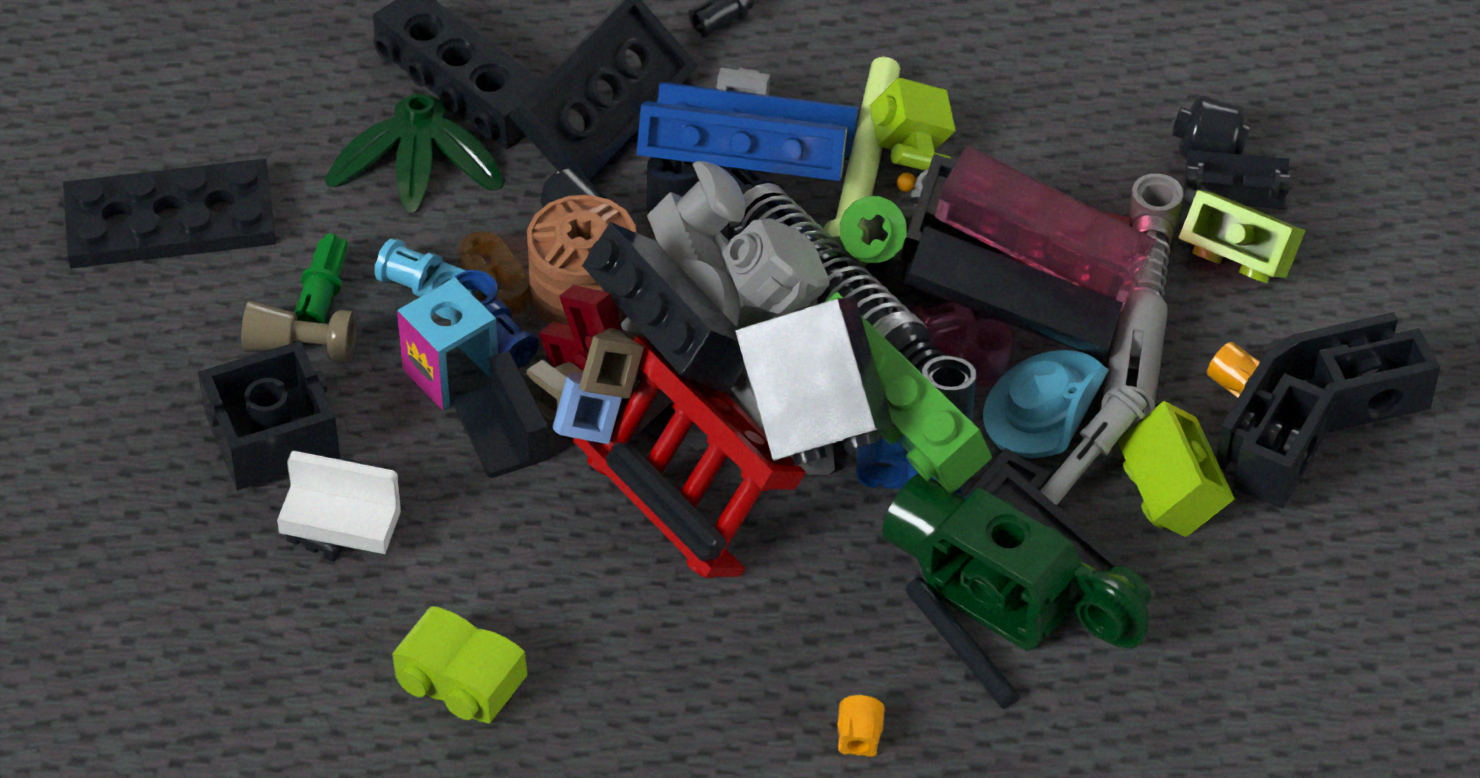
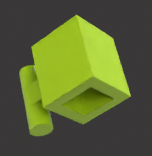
M898 77L870 104L871 119L874 124L877 144L880 147L892 149L891 161L893 163L925 171L929 169L934 154L951 159L948 155L934 152L956 131L947 90Z

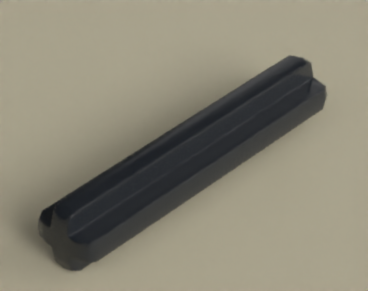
M618 442L612 446L611 452L606 456L608 467L700 561L716 560L720 556V552L726 547L725 538L631 443L626 442L623 444Z

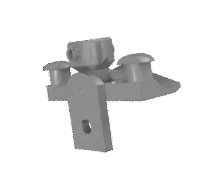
M701 160L693 163L699 181L683 197L670 192L647 215L658 244L738 329L808 308L807 306L829 286L828 275L814 243L792 227L774 219L764 218L753 220L740 234L734 236L731 241L723 236L720 231L730 221L740 223L743 220L745 201L737 181L716 164ZM628 317L621 323L622 329L625 331L642 333ZM745 367L727 395L764 430ZM662 390L659 391L634 432L635 434L640 433L672 402ZM628 398L621 399L617 413L618 417L627 404ZM833 444L824 446L827 457L800 465L806 471V474L829 475L835 470Z

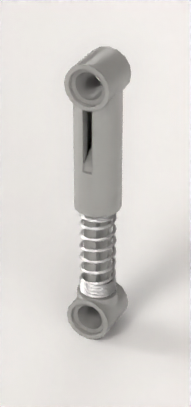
M1159 173L1141 176L1135 181L1132 188L1128 216L1132 218L1130 223L1131 246L1127 260L1125 288L1123 295L1118 298V301L1123 302L1109 349L1107 369L1109 371L1105 376L1101 409L1110 400L1108 392L1111 389L1118 390L1122 384L1126 385L1128 369L1138 370L1136 387H1129L1135 390L1147 402L1148 405L1142 411L1146 416L1156 406L1168 314L1167 304L1163 300L1165 294L1163 287L1166 284L1165 277L1168 273L1167 265L1169 263L1170 244L1179 228L1183 202V188L1177 180L1168 175ZM1135 419L1126 431L1139 422V420ZM1116 442L1108 455L1118 459H1125L1118 442Z

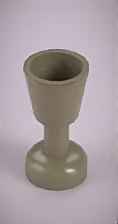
M249 300L245 307L242 321V349L244 352L266 351L301 341L304 343L327 345V352L333 361L349 363L356 342V313L351 310L336 311L332 315L329 324L298 321L297 315L294 312Z

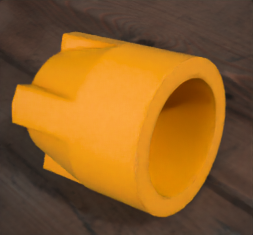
M1231 341L1225 344L1213 357L1207 369V376L1238 398L1260 361Z
M853 695L841 700L837 723L839 732L838 751L844 755H864L866 757L877 755V744L883 731L885 707L881 701L866 695Z

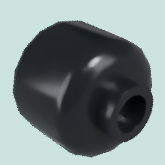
M1201 96L1193 102L1190 109L1180 108L1174 122L1172 136L1180 138L1179 152L1185 159H1187L1188 150L1242 155L1248 139L1250 124L1244 122V114L1238 106L1207 96Z

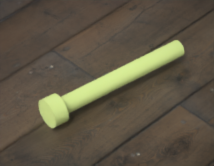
M888 57L876 58L871 64L836 219L829 221L823 227L843 248L839 224L844 211L854 201L873 195L883 147L877 144L874 124L871 119L870 104L900 74L899 64ZM863 218L859 224V227L865 232L862 241L869 244L868 228L864 223L866 219ZM856 259L863 268L867 265L866 262Z

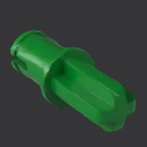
M327 233L323 239L319 240L310 268L304 270L300 279L303 289L294 310L298 321L313 322L314 318H316L315 323L325 324L333 296L339 294L342 282L339 276L349 247L347 241L338 238L336 234Z

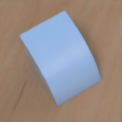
M573 372L567 374L552 426L553 430L559 435L609 444L622 397L584 392L579 389L583 373Z

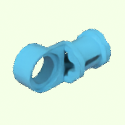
M392 238L383 245L375 263V277L377 280L384 283L394 281L412 288L413 294L418 297L451 280L460 272L466 271L443 262L442 257L437 254H421L406 248L405 242ZM468 290L478 300L477 290ZM450 307L435 311L442 318L451 320Z

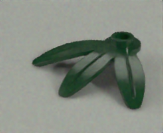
M421 93L402 99L395 107V117L370 127L354 138L336 158L325 178L327 186H343L374 164L400 141L396 157L397 188L403 208L407 212H415L420 208L428 188L432 169L431 142H435L458 168L485 189L496 191L503 186L500 172L493 158L481 142L461 126L444 119L445 110L440 100Z

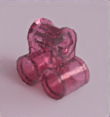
M951 301L925 310L921 306L910 309V312L916 315L931 332L933 344L946 356L962 358L972 364L976 370L977 386L993 387L1010 370L1013 335L1011 329L1005 323L991 318L976 321L971 309Z

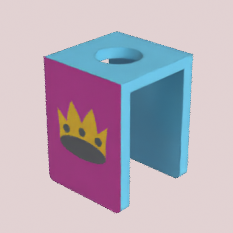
M455 277L397 310L403 371L442 410L450 406L446 352L458 346L490 378L489 357L498 354L496 317ZM450 307L451 326L437 325L432 321L431 316L438 309Z

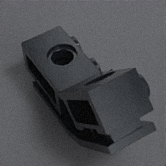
M1391 312L1292 334L1267 350L1221 425L1216 460L1221 470L1224 471L1230 461L1237 463L1233 489L1283 509L1328 432L1431 409L1441 367L1420 328L1395 333L1398 319L1395 313ZM1378 369L1374 374L1362 376L1370 370Z

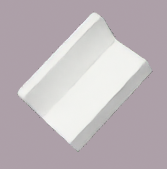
M292 451L288 459L291 486L277 519L279 533L385 554L401 512L397 473L389 469Z

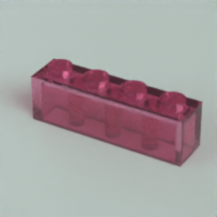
M968 145L943 185L935 214L936 218L1043 272L1123 302L1121 311L1141 279L1156 239Z

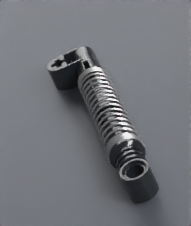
M651 157L648 160L646 209L649 213L670 192L683 197L699 181L693 166L694 162ZM719 166L737 181L745 201L743 220L740 223L730 221L727 224L728 227L741 224L746 228L753 220L770 218L798 230L814 243L828 275L829 286L807 307L817 305V301L820 300L826 302L836 292L843 298L855 296L861 316L972 421L976 385V370L972 364L962 358L946 356L933 344L932 334L916 315L912 314L905 305L901 304L894 295H891L885 286H882L875 277H872L866 268H863L848 251L844 250L829 233L817 224L810 215H807L778 185L771 181L761 180L749 169ZM855 270L859 271L860 275L854 276ZM864 279L869 281V285H863ZM874 288L878 289L879 294H873ZM883 297L888 299V303L882 304ZM893 307H896L898 312L892 313Z

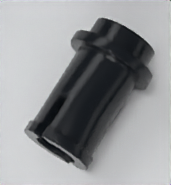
M708 0L700 6L689 10V19L693 28L698 33L701 32L703 37H707L713 31L735 18L739 20L746 18L748 10L753 8V1Z

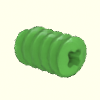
M865 196L854 201L844 211L839 224L840 239L845 250L855 259L866 263H881L894 257L902 248L907 236L906 220L902 211L891 200L880 196ZM879 215L885 219L882 228L888 232V236L884 242L874 239L870 245L862 241L865 232L859 227V224L863 218L872 221Z

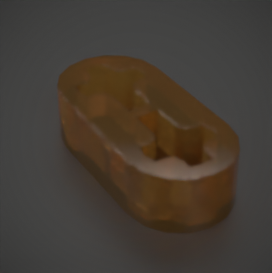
M483 231L471 233L463 238L458 250L460 268L466 271L479 270L486 272L494 278L496 283L501 281L508 291H514L507 293L504 289H498L497 297L511 310L512 315L525 309L530 299L529 279L504 241L496 234ZM481 253L485 258L491 257V264L487 265L484 259L476 254ZM477 290L479 298L484 301L487 296Z

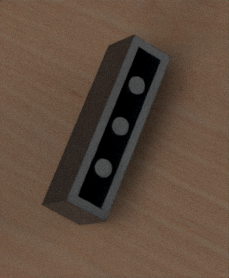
M610 222L599 240L592 246L582 267L605 292L611 293L612 299L681 376L728 394L746 367L735 330L739 329L656 241Z

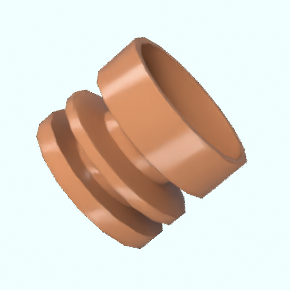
M593 195L567 196L548 203L534 215L527 229L531 304L538 316L546 323L558 322L569 325L559 295L571 286L577 285L605 292L582 267V264L588 257L592 246L599 240L610 222L636 233L635 223L628 212L613 201ZM618 307L619 320L621 322L627 315Z

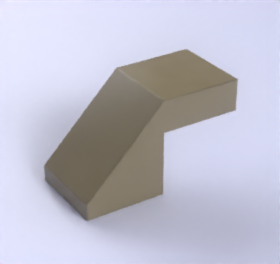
M613 328L594 335L579 389L589 393L630 399L632 390L636 389L642 379L639 374L641 370L639 363L644 349L643 345L633 340L636 336H646L643 333Z

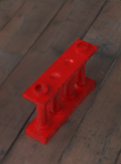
M636 336L633 341L644 346L639 363V368L641 369L639 374L642 379L616 420L609 444L574 438L573 441L588 456L587 462L599 473L608 476L687 557L686 563L695 573L709 579L714 577H740L745 567L726 549L762 491H769L770 489L795 490L806 474V471L800 465L795 466L791 457L773 460L765 431L726 393L681 376L646 337ZM660 390L674 402L673 409L675 413L646 459L663 474L695 423L708 436L706 440L709 446L680 491L695 508L727 457L732 459L742 469L741 476L743 480L714 525V528L726 540V547L714 561H700L606 464V456L611 452L612 446L618 442L624 444L630 441Z

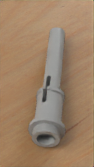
M1122 384L1118 390L1111 389L1108 392L1110 400L1089 425L1080 432L1084 439L1041 489L1040 492L1055 505L1060 502L1100 453L1108 455L1111 451L1110 449L1135 419L1141 421L1145 415L1142 411L1148 404L1131 387Z

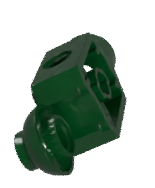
M918 473L901 488L886 514L882 529L883 538L918 560L928 585L942 601L1026 652L1038 646L1044 638L1048 637L1070 611L1075 613L1082 625L1093 636L1116 647L1130 649L1142 644L1149 628L1147 604L1151 599V593L1146 582L1138 574L1122 566H1115L1109 571H1097L1080 561L1072 541L1063 537L1057 529L1039 523L1017 510L1006 499L997 498L980 487L976 488L966 497L956 491L950 494L934 478L927 481Z

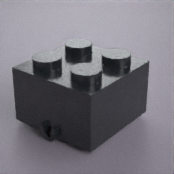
M301 341L198 372L204 413L237 491L289 475L288 459L292 451L340 459L336 418L325 395L327 392L326 381L321 370L314 371Z

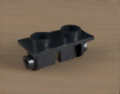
M1188 150L1183 201H1193L1197 190L1213 192L1245 206L1285 209L1286 195H1288L1290 174H1288L1290 159Z

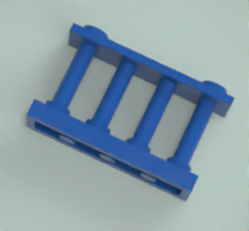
M660 82L658 103L644 101L641 105L637 155L694 163L701 160L718 166L840 181L844 157H850L857 126L858 107Z

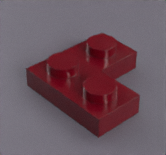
M573 285L559 295L569 325L551 322L538 333L549 364L553 368L567 362H572L584 371L593 336L609 328L623 329L619 320V310L612 299L611 293Z

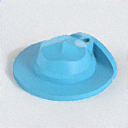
M1072 350L1049 351L1018 363L996 382L986 399L983 421L990 439L1002 451L1007 448L1024 458H1041L1063 453L1071 442L1109 369L1104 367L1094 357Z

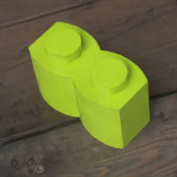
M430 606L392 653L395 675L404 690L416 697H423L426 694L433 699L443 700L447 708L463 720H471L473 718L483 723H491L528 675L525 651L497 633L477 629L459 615L439 607Z

